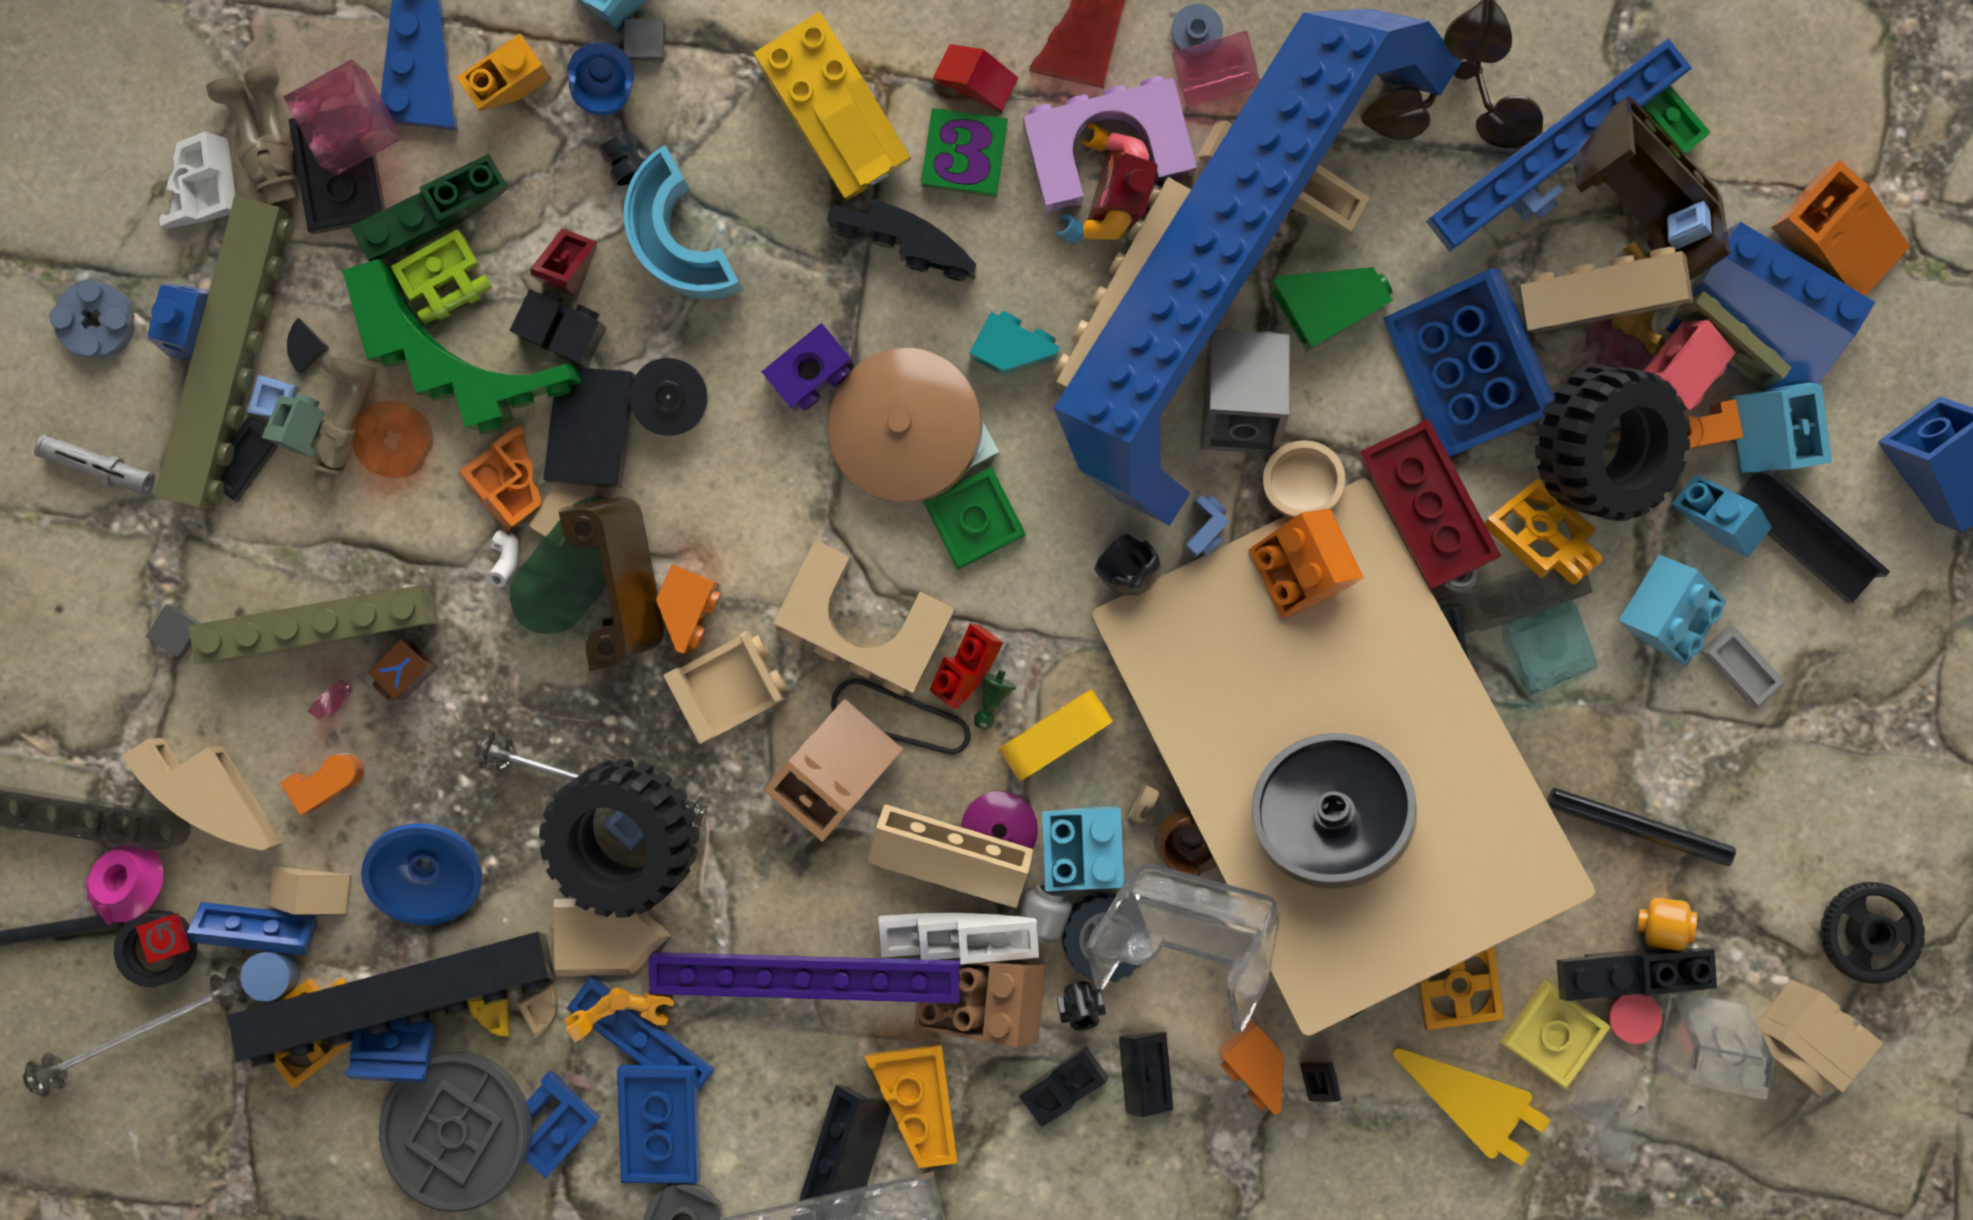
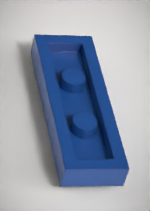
M200 902L187 935L191 943L306 955L318 923L316 915L291 914L285 911Z

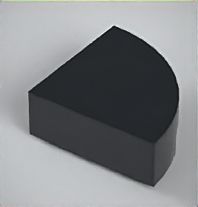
M298 318L288 334L287 353L293 367L302 374L329 346L302 319Z

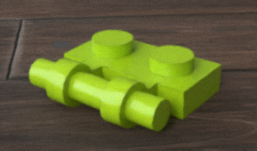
M459 229L390 266L410 301L414 303L422 297H426L429 306L417 312L425 325L436 319L442 321L451 316L450 311L468 301L472 304L480 300V294L493 288L485 274L473 281L470 279L467 272L478 267L480 263ZM455 279L460 288L442 298L437 289Z

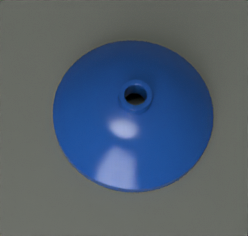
M407 824L383 833L370 845L362 863L361 880L364 891L370 901L387 916L408 924L435 925L457 918L472 906L480 892L482 866L473 847L455 832L437 825Z

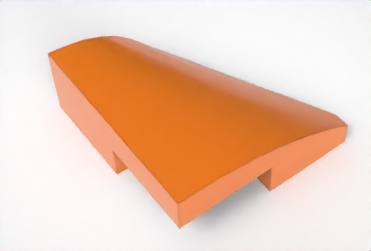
M520 424L492 443L490 449L470 462L458 473L508 534L542 505L539 490L535 486L533 478L534 469L532 461L528 457L524 441L525 432Z

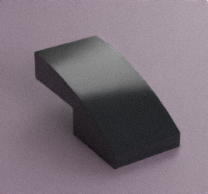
M1085 1046L1040 1077L1021 1092L1019 1097L1042 1128L1072 1109L1075 1102L1105 1084L1109 1077L1088 1047Z

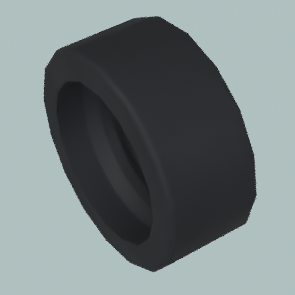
M157 910L143 914L123 925L115 938L113 952L117 968L123 976L138 986L157 987L175 981L189 971L196 958L198 943H191L189 941L187 931L190 924L185 918L180 916L190 950L177 954L173 964L159 972L148 970L138 960L135 951L136 938L138 936L136 927L176 913Z

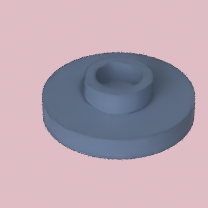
M1188 5L1182 8L1173 20L1171 28L1172 39L1176 47L1187 55H1207L1218 46L1222 38L1223 24L1221 18L1214 9L1207 5Z

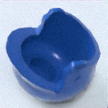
M593 42L583 45L572 55L567 67L571 96L574 102L585 112L595 115H611L622 109L631 93L634 72L629 57L618 47L606 42Z

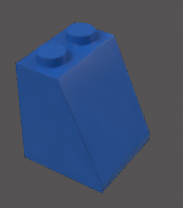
M1938 397L1880 439L1878 443L1936 523L1962 533L1973 527V407Z

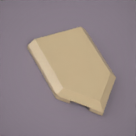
M555 898L553 904L555 977L634 975L649 959V955L652 952H656L671 934L647 912L642 914L635 912L631 917L618 918L615 916L614 911L609 917H603L595 914V908L590 907L585 911L576 906L577 900L575 898Z

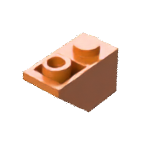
M671 564L656 601L676 651L682 654H689L692 648L695 650L699 648L706 629L701 627L707 613H714L721 598V593L717 592L719 583Z
M1252 1019L1218 1050L1224 1059L1220 1066L1234 1082L1242 1078L1251 1088L1246 1093L1247 1096L1261 1111L1268 1107L1276 1116L1281 1112L1284 1054Z

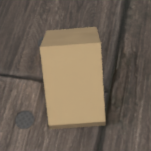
M273 867L269 906L291 914L348 913L352 875Z

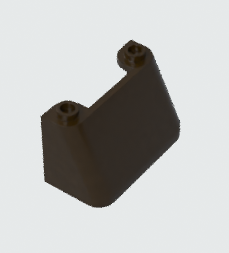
M617 497L561 507L559 518L565 540L576 548L587 549L599 546L612 616L602 619V627L594 630L586 641L589 671L614 666L655 648L663 639L664 624L656 601L658 593L640 506L628 497Z

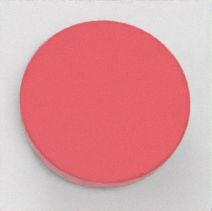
M1642 994L1617 996L1609 1007L1608 1022L1611 1030L1617 1037L1628 1043L1641 1044L1651 1040L1658 1033L1662 1024V1013L1658 1003L1651 996Z

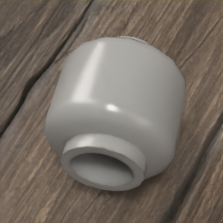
M1039 883L1024 894L1018 916L1036 919L1038 944H1048L1050 940H1057L1064 936V929L1070 919L1073 905L1066 896L1065 890L1045 891V883Z

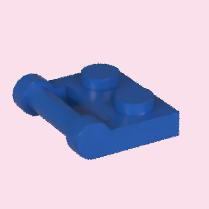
M548 1071L543 1076L541 1086L527 1100L531 1119L552 1095L561 1102L532 1135L530 1151L526 1160L545 1178L550 1175L601 1118L553 1071Z

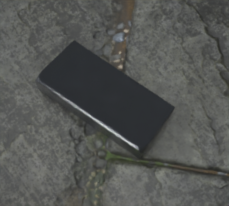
M1154 1032L1120 1036L1119 1046L1126 1113L1145 1117L1174 1110L1167 1033Z

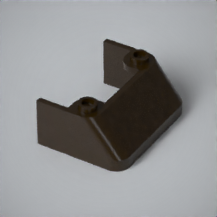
M1627 96L1614 105L1575 155L1574 170L1576 173L1577 189L1582 193L1592 185L1600 186L1605 182L1649 227L1651 239L1647 243L1651 251L1672 247L1668 242L1667 217L1669 215L1705 201L1710 209L1712 234L1675 250V252L1682 251L1686 255L1691 281L1731 254L1723 199L1713 182L1632 97Z

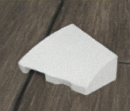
M204 131L178 142L173 157L174 169L169 176L166 190L174 192L169 215H160V226L172 228L201 223L229 215L234 196H236L229 140Z

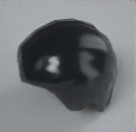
M1124 534L1115 539L1097 559L1094 570L1113 591L1123 595L1134 596L1146 592L1156 582L1160 572V561L1156 550L1147 540L1141 542L1129 534Z

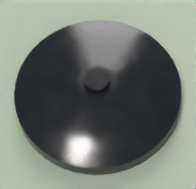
M1327 733L1311 736L1290 745L1275 756L1267 765L1254 790L1252 819L1263 851L1270 861L1283 873L1297 881L1315 887L1347 888L1377 878L1402 857L1415 831L1417 804L1409 774L1390 751L1378 743L1361 736L1345 733Z

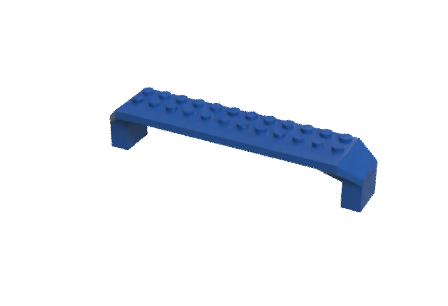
M1374 9L1302 13L1054 406L1055 413L1079 470L1118 501L1168 526L1173 522L1190 492L1161 469V414L1374 76L1377 74L1383 82L1403 87H1413L1419 91L1436 95L1442 94L1461 62L1448 52L1443 38L1429 21Z

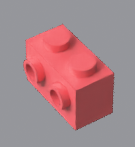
M1709 320L1682 321L1644 371L1657 374L1664 381H1668L1676 389V395L1680 396L1686 407L1685 411H1691L1692 408L1702 401L1703 394L1713 381L1724 373L1727 363L1736 352Z

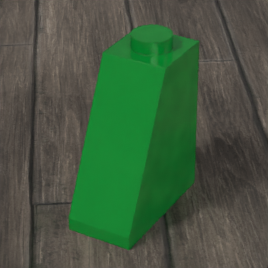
M1374 267L1283 275L1273 279L1268 286L1306 353L1386 308L1393 301L1390 296L1393 291L1389 281L1382 273L1378 275Z

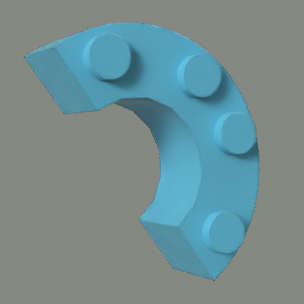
M666 145L662 146L640 165L627 189L624 202V225L633 252L655 279L678 294L696 299H719L744 291L721 248L707 252L690 251L674 241L670 228L671 214L678 199L686 194L690 188Z

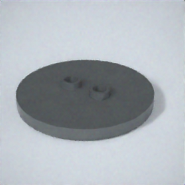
M470 1052L441 1053L431 1057L430 1066L427 1067L426 1077H428L427 1083L395 1082L385 1099L380 1116L379 1141L382 1156L389 1173L407 1195L420 1204L432 1209L446 1212H461L478 1208L493 1201L516 1181L529 1155L532 1122L523 1092L504 1068L484 1056Z

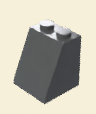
M1232 328L1214 330L1210 336L1207 349L1201 449L1273 454L1280 448L1289 417V334H1277L1272 331L1245 332Z

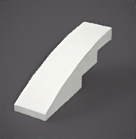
M915 913L878 916L882 958L920 955L921 960L960 958L961 964L1039 958L1037 920L1034 918L976 913Z

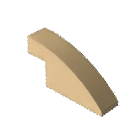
M1223 121L1213 125L1197 158L1208 164L1232 126L1230 122ZM1318 165L1291 209L1338 229L1352 232L1370 197L1321 165Z
M163 738L145 740L121 756L137 779L157 800L177 816L198 829L224 841L264 851L283 844L223 746L207 747L184 763L179 764Z

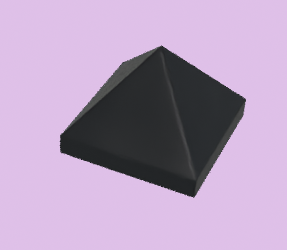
M1333 1062L1300 1063L1309 1101L1338 1102L1341 1100L1338 1075Z

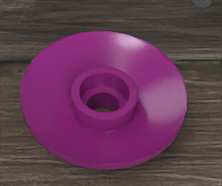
M992 791L976 798L966 809L962 818V828L995 837L992 834V828L995 824L1001 823L1006 826L1007 833L1004 837L998 839L1031 849L1034 848L1038 836L1037 819L1030 805L1020 796L1007 791Z

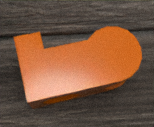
M1736 399L1710 406L1712 415L1699 418L1687 415L1690 422V429L1687 430V438L1690 439L1689 449L1744 438Z
M352 753L336 754L328 757L321 769L308 778L305 773L292 774L281 781L280 784L300 816L311 814L356 785L364 775V765L362 760Z

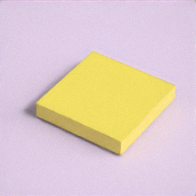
M1544 979L1499 1042L1566 1090L1611 1026L1577 1001L1559 999V989Z

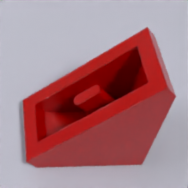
M949 44L933 76V80L1002 113L1018 81V76L984 49Z

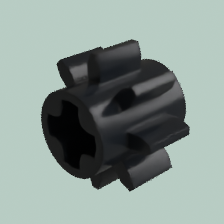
M1078 981L1071 983L1064 988V996L1057 997L1061 1023L1070 1022V1026L1074 1030L1084 1031L1092 1029L1099 1023L1098 1016L1106 1015L1102 989L1093 990L1089 982Z

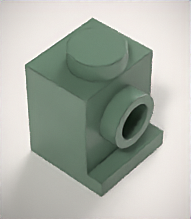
M297 393L296 398L280 395L262 438L293 453L314 457L315 449L310 446L312 441L318 436L325 411L318 408L319 401L300 393Z

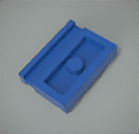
M398 1022L391 1024L392 1031L385 1034L368 1036L367 1031L354 1034V1041L352 1042L349 1054L351 1059L349 1069H346L345 1075L353 1080L427 1083L428 1077H426V1072L431 1062L437 1027L433 1023L407 1026V1022Z

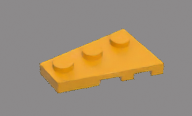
M942 1044L865 1054L864 1057L870 1069H872L879 1083L880 1090L898 1122V1127L918 1168L957 1163V1150Z

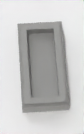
M1733 625L1727 626L1700 651L1752 708L1758 709L1786 683Z

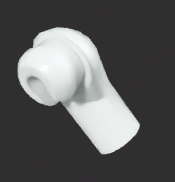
M500 530L495 533L491 547L495 551H500L501 554L488 575L489 582L495 587L505 586L517 568L519 541L513 533L509 535L505 531Z

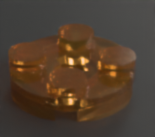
M387 400L373 404L362 415L357 416L353 423L355 435L352 444L355 455L359 462L374 474L393 479L410 476L424 465L425 462L423 461L426 459L428 451L432 449L433 433L428 420L418 410L403 402ZM389 430H392L394 433H401L402 439L397 441L398 448L392 450L389 445H384V438L387 437Z

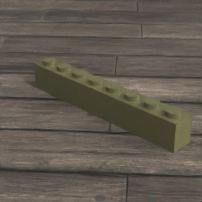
M234 196L155 497L211 511L215 510L216 504L223 497L224 483L222 482L224 469L225 466L230 465L234 456V445L229 442L234 437L235 430L243 422L244 408L242 404L245 393L251 389L254 381L252 366L255 355L259 354L263 347L264 335L262 329L265 317H269L273 309L274 298L272 291L275 280L281 277L284 266L283 259L281 258L285 243L290 241L293 234L292 215L280 207Z

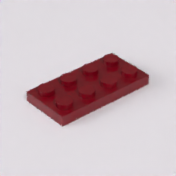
M1429 419L1358 453L1357 456L1430 591L1487 565L1502 556Z

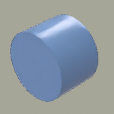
M263 951L251 956L244 963L240 979L244 991L251 998L258 1001H271L289 993L296 987L300 979L301 970L299 962L293 954Z

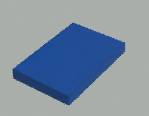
M620 1065L617 1068L621 1183L698 1184L700 1181L697 1066Z

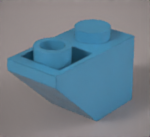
M1697 474L1672 503L1675 509L1716 542L1747 558L1772 528L1758 504Z

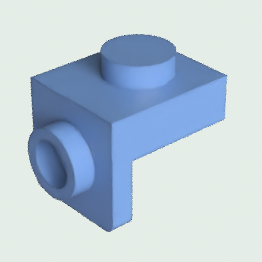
M1200 495L1193 504L1209 520L1183 546L1193 557L1199 555L1201 551L1208 556L1223 540L1218 533L1229 522L1224 516L1227 512L1226 508L1213 496H1209L1206 499Z

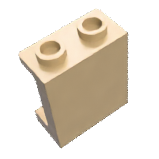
M746 631L734 640L681 668H675L663 675L699 744L706 743L786 700L783 692L788 689L778 669L771 671L765 657L770 654L760 635L753 637L751 632Z

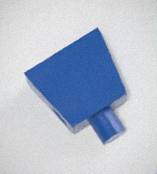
M162 284L159 288L156 302L151 309L152 318L148 330V339L166 355L191 361L209 291L188 285Z

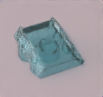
M1570 596L1547 603L1527 613L1512 616L1503 622L1502 640L1517 679L1530 695L1597 668L1596 656L1577 606Z

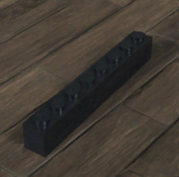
M537 931L228 1015L236 1062L251 1063V1068H258L276 1063L275 1056L290 1052L291 1058L315 1052L314 1045L328 1041L329 1047L351 1043L354 1041V1034L365 1031L368 1032V1036L385 1034L392 1031L391 1024L406 1021L407 1026L425 1023L431 1020L430 1014L445 1010L446 1015L462 1013L470 1010L468 1003L483 1000L484 1005H490L507 1000V993L522 989L523 995L539 992L546 989V982L556 979L546 934Z

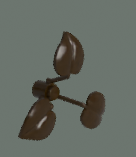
M1481 0L1473 8L1461 14L1450 23L1445 31L1444 44L1448 52L1461 62L1454 73L1455 77L1462 80L1476 77L1484 107L1488 111L1480 115L1476 120V129L1480 137L1485 142L1496 147H1522L1543 133V113L1534 100L1523 95L1506 96L1500 99L1495 106L1490 101L1481 62L1496 63L1503 59L1512 47V31L1505 13L1495 0ZM1395 88L1385 92L1369 103L1361 114V120L1366 126L1387 138L1394 140L1412 139L1422 134L1428 128L1430 114L1426 109L1433 105L1437 95L1430 93L1429 97L1423 101L1421 92L1416 88Z

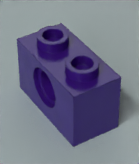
M820 323L761 372L793 412L799 408L806 411L820 400L819 392L829 384L833 387L839 385L851 373L848 368L853 365V362L827 328ZM807 362H816L820 365V373L813 380H805L800 376V370Z

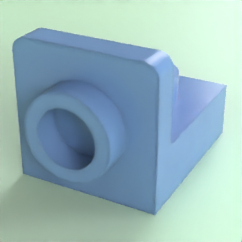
M1557 185L1541 197L1538 194L1537 186L1514 203L1512 208L1523 222L1534 214L1541 219L1559 205L1554 198L1564 190L1560 185Z

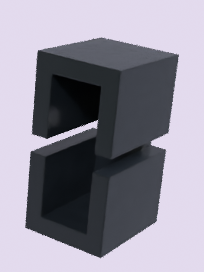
M543 288L541 294L529 289L509 331L519 338L547 351L551 350L555 352L554 354L588 368L607 328L597 320L600 314L578 304L576 310L562 305L564 297L546 288Z

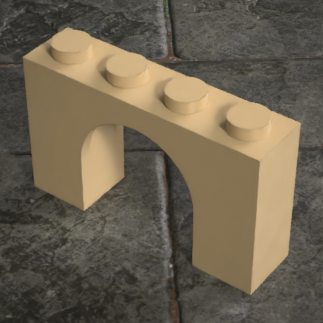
M814 540L773 624L781 627L779 635L797 644H800L803 638L816 645L813 652L833 662L836 656H839L851 662L848 667L849 670L869 679L871 673H874L886 679L883 687L901 696H904L906 690L914 693L955 609L919 592L901 630L891 641L875 648H861L852 645L838 633L831 614L833 597L852 558Z

